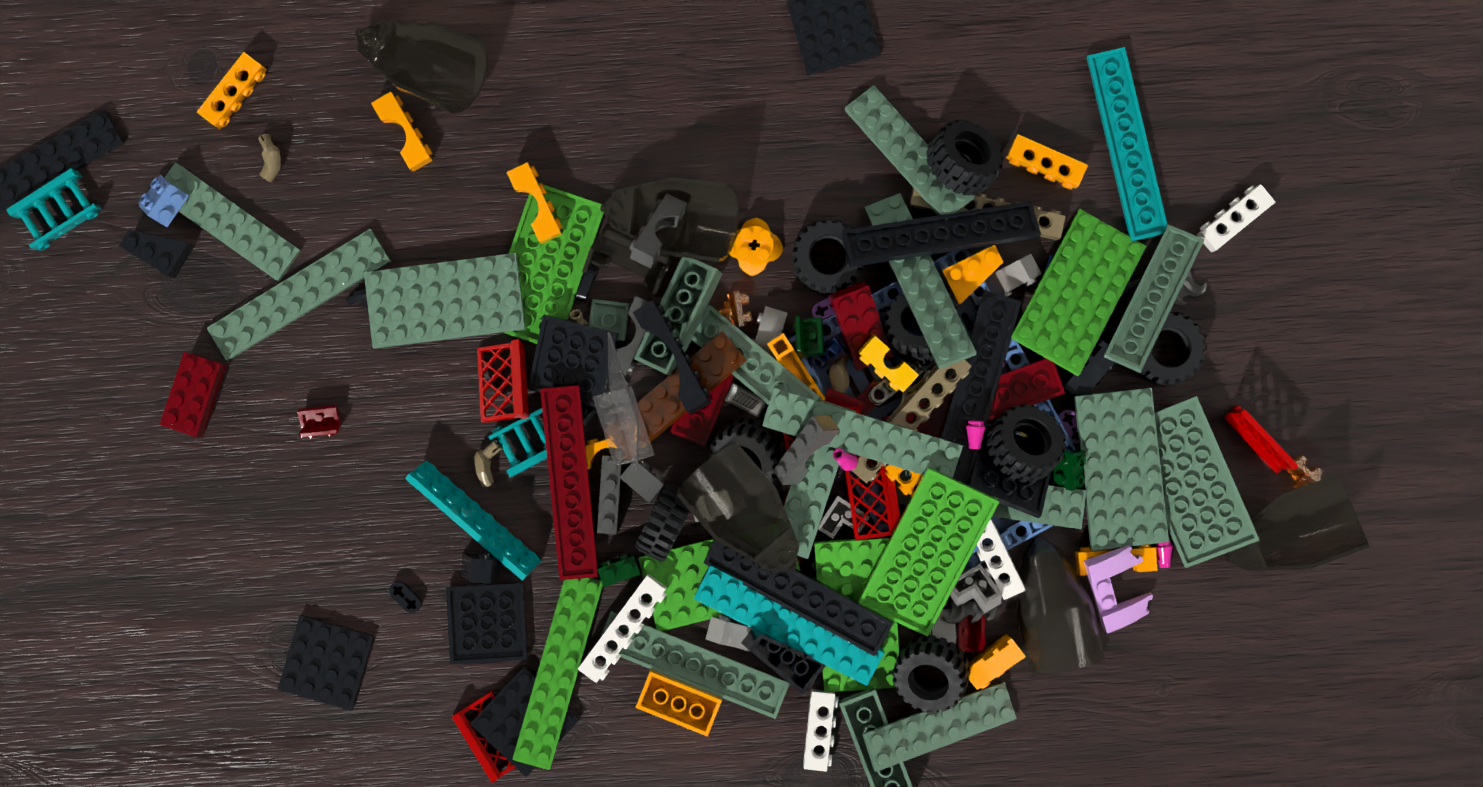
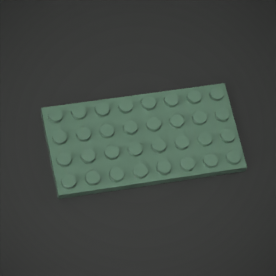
M516 253L364 272L373 349L526 330Z
M1152 388L1074 396L1079 449L1086 451L1084 490L1087 491L1085 502L1091 550L1096 551L1121 548L1127 545L1138 546L1169 542Z
M1195 396L1156 412L1155 421L1167 527L1184 567L1188 568L1259 541L1258 534L1198 397Z

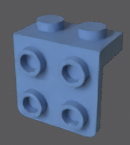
M159 175L158 178H154L151 182V188L147 194L144 193L141 196L139 207L147 216L168 227L189 195L172 185L162 175Z

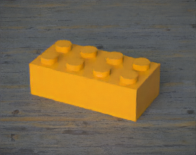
M651 669L635 708L708 737L722 698Z

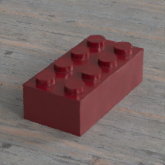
M861 282L828 295L852 365L857 371L872 365L870 363L867 366L859 359L861 354L858 351L873 334L890 348L870 288L865 282ZM891 348L885 354L883 361L893 357Z
M184 352L159 425L194 437H203L227 364Z

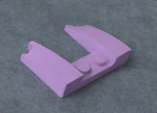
M1130 545L1084 561L1100 621L1107 634L1121 629L1149 614L1147 606L1148 601L1153 598L1151 592L1118 604L1114 595L1110 577L1143 561L1139 554L1135 557L1130 552L1132 549Z

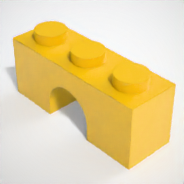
M873 334L858 351L861 354L859 359L867 366L871 363L876 368L874 372L883 379L885 376L889 379L890 382L888 384L896 392L899 389L904 392L919 374L903 360L896 367L890 368L885 366L883 359L890 348Z

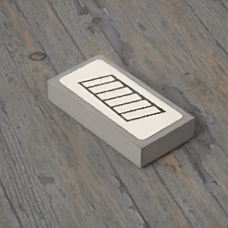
M734 383L725 401L758 418L766 405V402L760 397Z

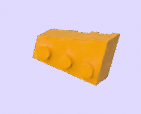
M993 245L942 270L940 274L956 306L958 307L1003 263V260L996 246Z
M1005 634L985 649V652L980 653L969 662V681L977 690L980 688L984 689L991 683V680L1001 676L1007 669L1026 656L1014 640Z

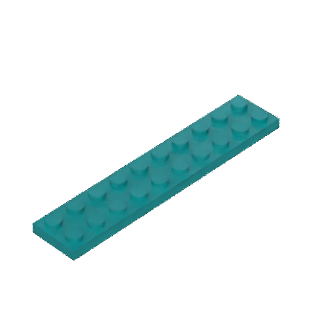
M1123 47L1088 55L1086 57L1131 242L1163 235L1168 225L1126 49Z
M711 565L694 596L695 600L813 657L814 660L866 686L885 653V650L881 648L876 656L867 653L744 586L742 581Z

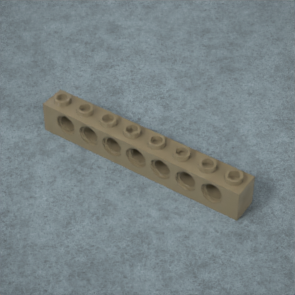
M913 188L909 207L936 213ZM981 193L973 195L975 198L971 201L973 203L972 210L983 209V205L996 207L1011 204L999 197H994V199L986 198V195ZM1033 206L1041 232L1040 237L1059 240L1066 216L1061 215L1060 211L1050 210L1046 212L1042 211V207ZM964 207V208L961 209L959 212L970 211V210H967V209ZM1043 217L1047 220L1048 224L1046 227H1042L1039 224V218Z
M962 360L939 370L936 364L885 422L917 431L919 424L929 419L930 412L943 403V398L947 393L950 394L957 387L956 383L969 374V369L972 366L967 361ZM952 368L954 373L951 377L947 378L945 373L948 369ZM940 383V390L932 392L933 385ZM922 398H927V404L920 407L919 401ZM914 413V419L906 421V415ZM856 455L858 464L851 471L867 484L869 480H874L878 475L877 471L887 464L875 460L873 464L868 465L866 464L868 458Z

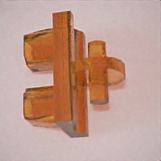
M739 291L728 294V301L724 302L725 309L719 310L720 314H726V319L732 320V324L737 328L752 322L751 312H742V305L749 304V295L740 294Z
M1303 455L1294 459L1299 465L1298 468L1287 470L1291 474L1290 477L1294 480L1292 486L1295 489L1302 486L1304 489L1308 487L1311 490L1317 485L1320 486L1323 482L1320 479L1323 471L1315 466L1310 470L1305 467L1308 459Z

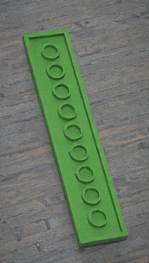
M580 578L564 580L512 760L551 770L578 675V668L582 661L603 584L601 580Z

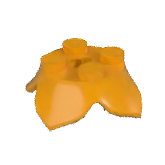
M759 218L746 221L740 230L730 234L725 243L728 254L736 258L742 271L750 276L761 273L768 262L775 261L783 252L780 239L771 233L767 223ZM757 241L760 247H756L754 251L751 250L752 247H749V244Z

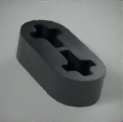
M587 267L577 292L576 300L586 302L598 272L597 268Z
M399 581L390 586L389 592L391 597L405 611L414 613L421 608L422 601L420 597L407 584ZM395 586H396V587L402 586L403 589H402L401 591H402V593H403L405 596H403V595L400 594V593L396 595V594H395V591H396ZM406 598H408L411 601L416 600V608H409L408 605L410 603Z

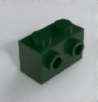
M630 553L620 556L619 561L612 563V560L600 563L601 567L597 569L603 587L642 573L636 555L630 556Z

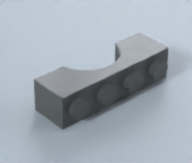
M667 193L663 200L659 199L655 207L656 211L650 213L647 225L641 227L638 234L639 238L637 240L634 239L631 243L630 250L632 252L630 259L652 268L660 255L662 243L658 240L655 233L665 227L676 228L685 214L687 203Z
M635 296L628 312L636 327L634 339L626 347L615 349L611 365L612 370L625 376L628 373L632 374L636 366L634 357L647 332L640 327L633 312L647 304L648 301Z
M830 415L812 416L776 465L773 472L782 485L800 484L809 472L805 465L807 459L820 447L830 444L840 429Z
M602 456L597 533H618L620 476L622 475L623 457Z

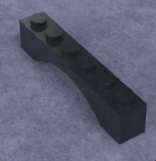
M652 300L635 310L633 314L643 330L658 336L673 353L679 370L680 386L678 396L686 411L694 414L712 403L709 398L712 395L706 386L703 387L699 371L693 369L691 365L693 363L692 358L683 351L682 347L684 344L679 336H675L673 332L675 328L672 322L666 320L664 307L661 303L658 304Z

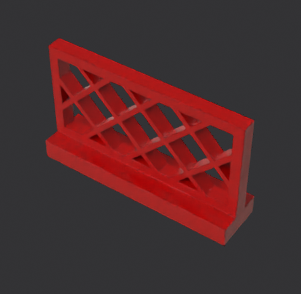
M518 339L512 340L511 343L477 348L481 422L529 418L525 345ZM504 349H510V356L506 360L499 356ZM491 351L494 356L486 363L483 361V353ZM499 358L504 363L496 371L491 365ZM508 365L512 373L506 379L500 373ZM488 368L495 372L489 381L484 379V373ZM500 376L505 381L499 389H496L491 384ZM509 383L513 391L506 397L501 392ZM491 386L496 392L488 400L485 397V392ZM500 394L506 400L498 408L493 402ZM510 402L514 406V413L505 414L502 410ZM490 405L497 409L493 416L486 417V410Z
M1236 405L1223 417L1228 425L1275 474H1278L1282 469L1295 470L1299 467L1261 425L1239 405Z
M867 460L866 464L871 465L875 460ZM883 466L868 488L859 482V477L856 480L850 475L849 471H845L855 540L892 536L900 520L895 480L893 482L885 474L887 470ZM875 481L883 489L879 496L869 490ZM856 484L866 490L860 499L852 492ZM867 492L876 498L871 507L861 500ZM878 500L885 505L886 510L882 515L872 509ZM858 503H861L868 509L863 518L855 513V507ZM870 511L879 517L874 526L864 520ZM881 519L888 524L889 532L881 533L875 528ZM861 522L871 528L867 535L859 536L858 526Z
M491 691L452 715V719L491 783H493L516 767L510 766V762H508L507 768L499 772L496 767L497 759H507L504 756H499L498 750L496 755L487 752L486 746L488 741L477 736L476 729H473L470 725L472 721L468 720L464 714L473 709L479 711V715L483 710V701L489 697L492 700L495 698Z

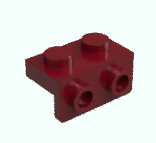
M337 404L299 408L297 411L301 426L300 437L333 436L340 430L341 421Z
M985 614L975 623H971L973 618L971 616H967L960 622L955 623L957 649L960 648L963 652H985Z

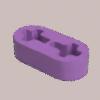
M829 298L814 305L812 308L814 318L821 317L820 314H815L819 306L821 309L826 306L828 307V310L824 312V316L821 317L822 320L834 315L833 309L830 307Z
M1071 410L1061 411L1058 417L1073 444H1079V440L1077 441V439H1072L1071 437L1074 435L1071 428L1078 432L1076 414ZM1065 413L1067 415L1072 416V418L1069 419L1070 423L1072 424L1071 426L1068 422H1063V419L1065 418Z

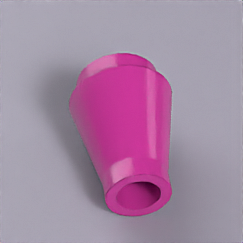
M968 421L966 429L969 449H981L986 428L984 421Z
M840 448L833 452V458L836 459L843 470L849 471L856 468L858 460L855 454Z
M1169 539V542L1155 543L1153 546L1156 548L1159 567H1171L1173 548L1171 540Z

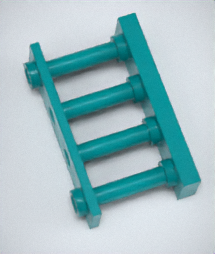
M70 168L6 209L11 217L22 218L36 240L29 245L31 249L41 251L50 246L49 243L85 220L95 218L98 212L102 210V207L99 205H90L77 183L82 178L79 171ZM67 187L71 188L84 209L76 215L73 214L61 195L62 190ZM50 198L56 200L68 219L59 226L45 205V201ZM34 208L39 209L51 228V231L44 236L41 235L29 216V211Z
M542 408L531 413L529 418L520 419L505 428H502V426L497 427L491 431L493 434L488 436L490 440L498 439L511 463L509 465L510 469L506 470L509 477H513L547 459L544 427L538 418L543 413ZM529 420L532 421L544 444V451L540 453L534 451L521 427L522 424ZM512 429L515 430L527 453V460L523 462L517 460L504 436L505 433Z

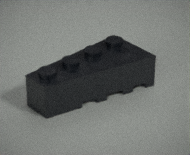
M752 628L741 642L748 650L802 694L826 666L814 660L813 657L755 628Z

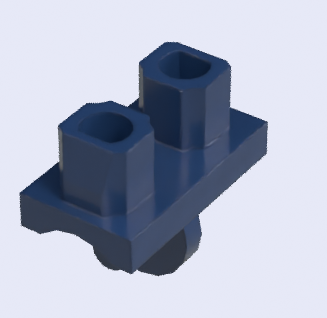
M835 336L824 343V355L813 357L811 361L816 368L819 369L821 367L823 369L846 354L848 350L841 345L838 337Z

